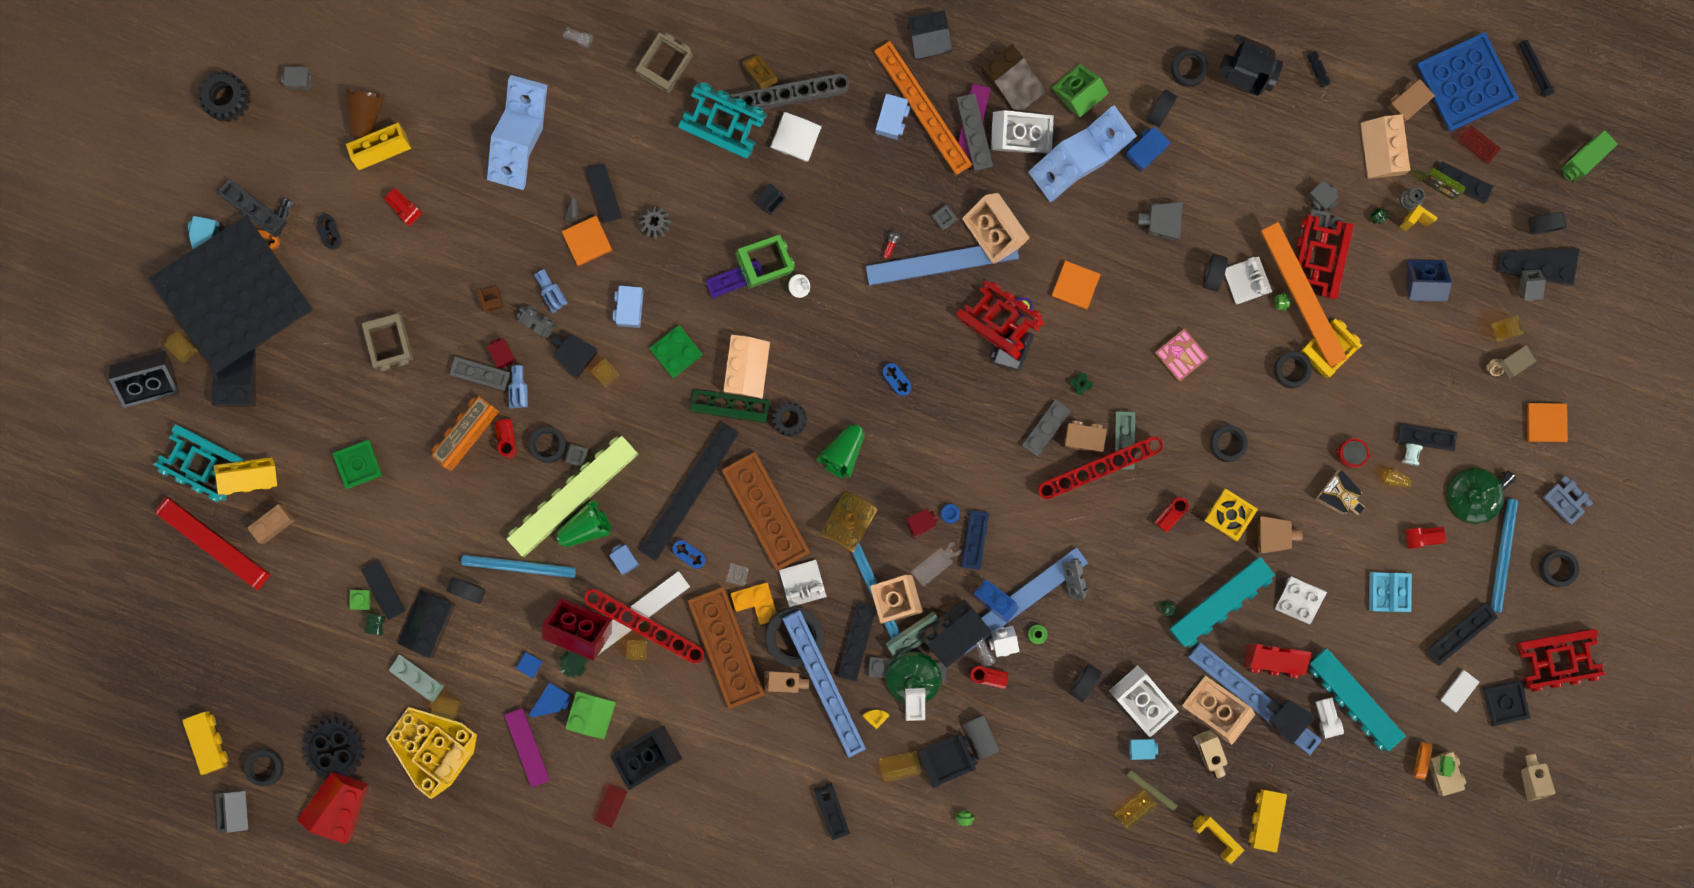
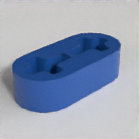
M887 364L883 368L885 380L897 395H908L911 391L910 381L896 364ZM888 368H890L891 370L894 368L896 369L895 375L897 379H894L891 375H886L888 373ZM898 380H899L903 385H904L905 383L908 385V386L906 387V390H907L906 392H904L903 390H902V391H899V390H898L899 387H900L899 384L897 383Z
M684 540L674 543V554L694 569H700L705 565V556ZM685 544V549L689 552L688 555L683 552L678 554V548L676 547ZM692 554L695 557L700 555L702 563L700 565H693L694 560L690 558V555Z

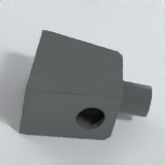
M1183 203L1151 205L1149 214H1138V225H1148L1149 235L1178 242L1181 234Z

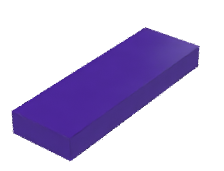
M759 260L751 262L756 276H763L764 273ZM740 267L705 280L712 299L747 286Z

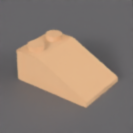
M1207 676L1202 679L1182 705L1183 708L1231 745L1255 716L1250 706Z

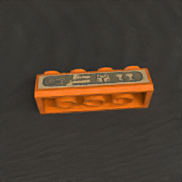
M481 396L474 397L468 404L469 409L457 417L456 425L453 428L450 427L444 434V440L441 443L438 442L432 449L433 453L431 456L450 471L456 467L500 412Z

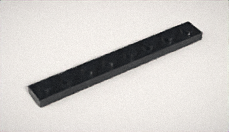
M722 423L640 549L642 553L654 561L658 560L740 432L726 423Z

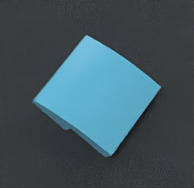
M1370 572L1369 611L1411 612L1412 574Z

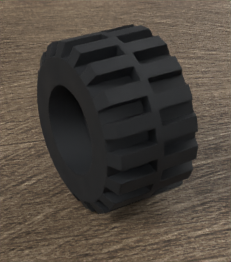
M215 71L213 76L211 74L207 75L208 79L206 81L202 80L203 86L198 88V91L201 92V94H198V99L201 100L199 104L212 118L223 122V120L231 122V119L234 121L238 120L237 116L239 115L244 116V110L248 111L249 106L247 103L251 102V99L248 97L250 91L238 76L227 71H222L221 73ZM223 88H232V100L223 106L216 105L217 93Z

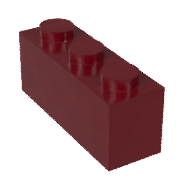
M927 508L907 518L906 524L915 539L935 529L938 519L933 511L929 512Z

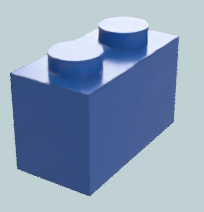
M1156 127L1152 130L1149 128L1140 135L1142 139L1138 143L1134 141L1127 147L1128 152L1125 156L1140 172L1170 145L1167 138Z
M987 579L974 593L978 602L1006 623L1019 609L1016 601Z

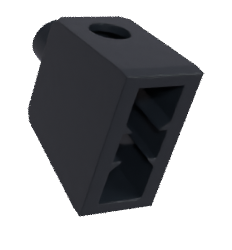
M557 334L551 341V344L558 349L554 356L575 379L579 378L599 352L596 347L571 334L566 340Z
M1272 698L1266 705L1274 713L1269 722L1284 740L1291 745L1295 743L1316 717L1290 700H1285L1280 704Z

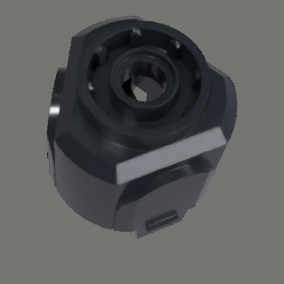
M1235 34L1234 41L1240 44L1234 56L1224 54L1219 67L1222 69L1219 77L1225 79L1226 84L1256 96L1261 95L1264 90L1271 92L1280 75L1283 61L1277 59L1275 50H1272L1269 46Z

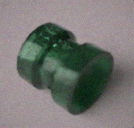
M366 614L365 620L367 625L364 627V633L383 635L384 629L382 624L385 622V616Z

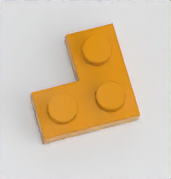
M768 582L731 593L736 612L755 607L760 625L768 623L776 614Z

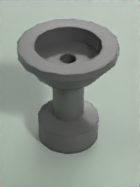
M1421 188L1407 189L1400 198L1402 207L1411 211L1418 205L1422 206L1425 192Z

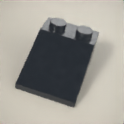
M255 349L219 373H213V406L256 407Z
M664 725L652 730L610 756L629 790L683 759Z

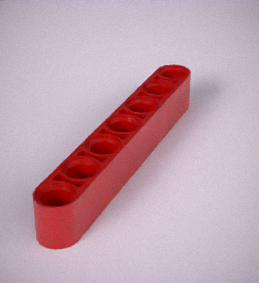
M1149 436L1041 482L1038 487L1039 495L1043 499L1054 498L1149 458L1162 451L1163 442L1157 436ZM1157 440L1159 447L1156 450H1151L1149 448L1150 441ZM1135 447L1141 449V455L1137 458L1131 456V450ZM1121 455L1123 457L1122 464L1115 465L1113 463L1114 456ZM1100 462L1106 466L1105 470L1101 473L1095 471L1096 464ZM1080 470L1087 471L1088 476L1085 480L1077 478V473ZM1064 477L1070 480L1069 486L1065 488L1059 485V481ZM1050 485L1052 487L1051 494L1044 495L1041 491L1042 487Z
M165 496L154 510V513L256 590H260L271 574L171 498Z
M592 588L585 594L586 604L691 663L696 664L703 660V648L693 641L599 589ZM590 593L598 594V602L593 603L589 601L588 595ZM613 602L616 605V610L613 612L607 611L605 608L606 603ZM629 611L632 613L633 619L625 621L622 618V614ZM647 621L650 624V628L647 631L641 630L639 627L640 622ZM663 630L667 633V637L664 640H659L656 637V633ZM681 640L684 643V647L682 649H675L673 642ZM698 649L701 652V656L697 659L690 656L691 650Z

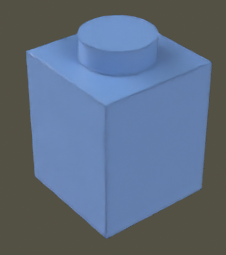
M620 544L611 550L613 553L609 556L622 575L640 565L627 545L622 546Z

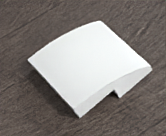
M783 112L770 148L808 162L821 126Z

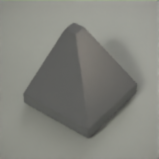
M572 199L565 221H578V202L575 199Z

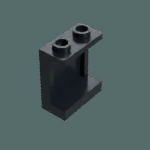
M961 733L917 751L933 788L976 770L975 765L978 763L974 754H969L967 747L970 744L966 735L962 737Z

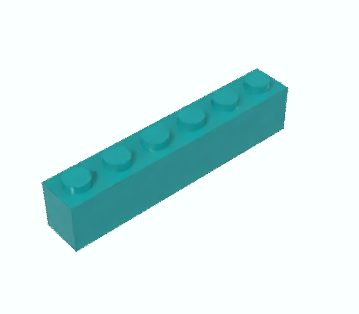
M1261 557L1256 558L1168 630L1182 647H1192L1198 642L1197 637L1201 634L1205 636L1213 630L1212 625L1216 622L1220 624L1228 618L1227 613L1231 610L1235 612L1243 606L1242 601L1246 598L1250 600L1258 594L1257 589L1261 586L1265 588L1273 582L1271 578L1275 574Z
M1323 648L1309 661L1308 666L1310 668L1308 671L1315 678L1319 677L1323 682L1321 683L1322 687L1327 692L1331 691L1336 696L1334 700L1341 707L1345 706L1349 711L1347 713L1354 722L1358 721L1362 725L1360 729L1367 736L1371 735L1375 740L1373 743L1380 751L1389 752L1406 737L1327 648Z

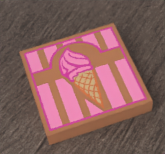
M1185 328L1155 352L1156 356L1178 382L1209 358Z

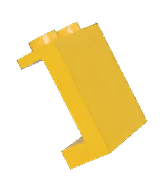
M1333 319L1330 325L1348 359L1362 346L1359 343L1361 340L1354 333L1351 334L1346 329L1347 326L1343 321ZM1314 338L1300 351L1307 356L1311 365L1325 379L1331 377L1347 360L1345 359L1330 367L1326 363Z
M1204 814L1202 817L1199 815L1193 821L1194 826L1192 829L1200 834L1207 827L1227 846L1219 856L1229 864H1232L1244 851L1210 816Z

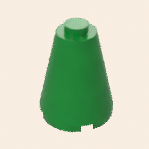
M856 424L845 428L818 455V463L821 465L823 462L826 465L825 469L840 478L847 476V479H849L865 437L863 429Z
M596 501L588 502L557 531L556 539L561 546L564 545L568 548L606 537L612 533L609 531L612 529L605 512L603 510L600 512L597 509L599 504Z

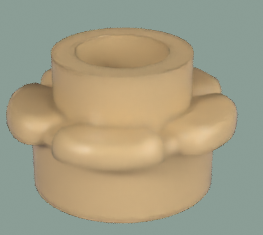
M1492 359L1486 366L1487 371H1490V374L1493 376L1502 375L1505 371L1500 362L1503 360Z

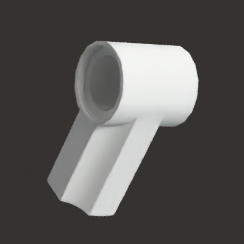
M1333 698L1316 701L1321 721L1319 725L1323 738L1327 739L1344 734L1342 722L1337 717Z

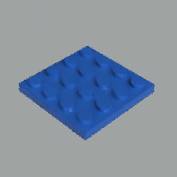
M1486 32L1416 65L1425 85L1435 95L1432 99L1449 133L1519 100Z

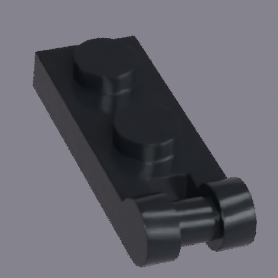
M830 782L825 787L814 788V792L831 839L835 840L850 834L834 786ZM830 793L831 799L824 801L823 795Z

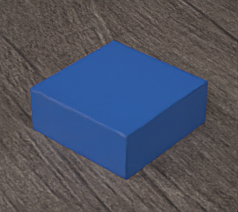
M525 652L516 669L534 678L543 661Z

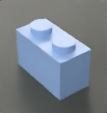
M886 94L875 134L896 140L898 135H903L905 124H902L903 118L908 117L910 106H907V99Z
M619 286V291H615V302H618L617 310L614 309L613 321H616L617 326L640 328L643 288Z

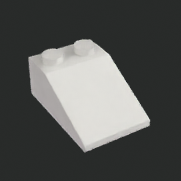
M1006 110L993 112L991 150L1050 153L1052 151L1054 116Z
M1138 665L1109 690L1149 737L1178 713V710Z

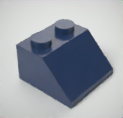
M1407 259L1406 289L1409 300L1448 301L1452 282L1446 261Z

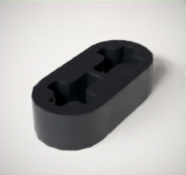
M322 214L317 219L322 242L328 249L336 250L341 245V237L336 221L329 214ZM324 219L331 221L330 223H328L330 230H327V228L324 225H322V223H324ZM329 234H331L334 239H337L334 241V245L327 243V241H330Z

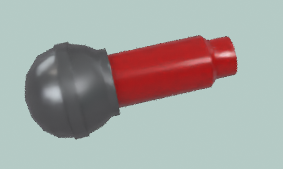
M894 230L888 234V243L883 255L886 259L891 256L895 244L901 239L898 231Z

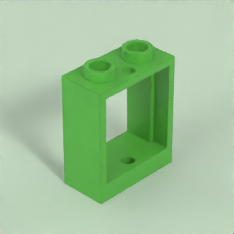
M1604 130L1561 168L1563 175L1568 180L1576 182L1594 168L1618 143Z
M781 235L745 246L736 251V258L749 289L787 276L793 272L795 264L792 257L788 256L786 251L788 246L785 239L781 238ZM776 243L785 268L757 277L748 253Z

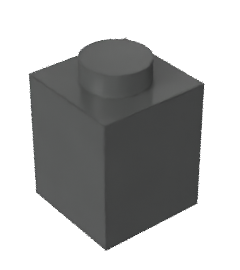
M285 67L284 73L281 75L282 84L288 90L311 91L312 72L307 67Z
M1526 270L1521 272L1519 291L1524 300L1534 301L1543 299L1546 279L1542 271Z

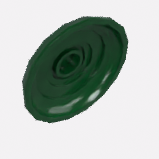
M1473 467L1460 471L1452 478L1447 486L1446 500L1449 509L1456 518L1465 523L1480 524L1488 522L1498 515L1503 506L1505 494L1502 483L1495 474L1486 469Z
M906 652L897 656L889 664L885 673V684L889 693L897 701L905 704V689L925 688V702H928L938 693L941 687L942 672L938 664L930 656L920 652Z

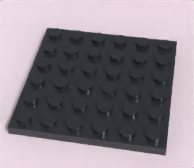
M247 215L148 278L216 374L313 311L311 305Z

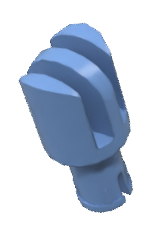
M545 269L534 275L542 287L541 295L552 313L568 303L559 286L555 283L552 284Z
M521 365L511 366L512 383L508 385L510 409L528 407V387L524 383V366Z

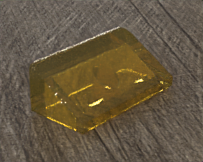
M917 751L879 760L884 783L922 774Z

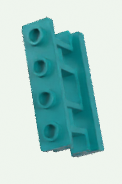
M701 82L696 84L691 94L692 97L699 99L695 113L686 111L678 128L747 159L752 154L756 143L748 139L752 125L761 127L767 113H764V110L760 107L747 105L742 99L729 97V94L725 91H716L707 83ZM706 97L716 100L712 109L703 106ZM718 109L734 115L729 129L713 123ZM741 112L751 116L747 125L738 122ZM700 113L709 116L706 126L696 122ZM734 129L744 132L741 141L731 138Z
M175 424L172 429L173 434L169 438L177 442L169 459L159 455V460L154 463V466L158 467L157 471L166 476L169 474L175 476L174 480L183 485L186 482L192 485L191 489L200 494L203 491L208 493V498L213 501H226L227 495H218L217 492L199 484L198 481L207 483L211 475L215 477L214 465L218 463L219 459L212 456L213 453L232 463L247 460ZM179 436L200 445L201 448L198 449L192 446L189 454L181 451L185 441L179 439ZM197 453L211 460L203 476L188 469ZM179 458L184 461L180 470L187 474L184 476L164 464L167 463L173 466L176 459Z

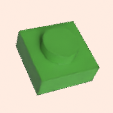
M350 590L349 609L370 610L371 591Z
M1440 756L1439 775L1451 777L1455 771L1453 757Z

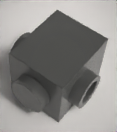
M1323 180L1306 197L1311 201L1314 209L1320 211L1328 209L1330 211L1338 204L1335 200L1340 196L1333 185H1328Z

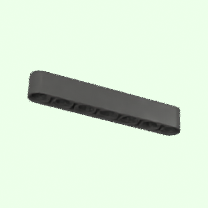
M835 74L768 87L763 90L758 89L732 94L729 97L742 100L751 99L753 101L750 105L751 107L757 106L766 110L843 95L849 89V79L844 74ZM837 81H844L846 83L843 88H839L835 84ZM824 84L827 86V89L821 92L817 89V86ZM801 88H807L809 91L806 95L798 93ZM784 91L790 93V96L786 99L780 97V94ZM764 95H769L771 100L763 102L761 98ZM722 110V113H723L724 115H726V116H734V115L729 114V113H727V112H725V111Z

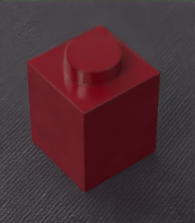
M497 338L491 341V345L487 347L498 369H502L517 361L505 339Z

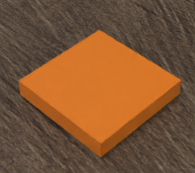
M597 216L562 231L578 267L613 251Z
M1065 261L1051 297L1087 310L1101 274Z
M1528 403V442H1568L1567 404Z

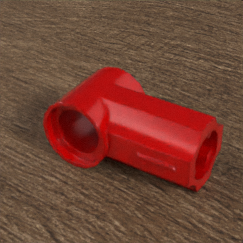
M396 188L391 190L384 198L409 227L423 214Z
M512 419L496 421L497 450L506 459L514 458L518 449L515 444ZM511 445L512 450L505 454L503 452L504 447Z
M1182 497L1174 498L1154 523L1164 532L1168 533L1182 515L1188 511V501ZM1178 500L1184 503L1182 511L1175 509V503Z
M1444 527L1405 530L1408 549L1446 543Z
M973 666L969 671V678L975 683L1005 689L1009 673L982 666ZM977 669H981L983 672V677L979 680L974 678V671Z

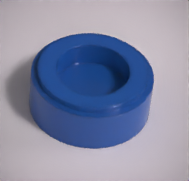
M948 504L941 510V518L946 523H955L960 517V510L956 505Z

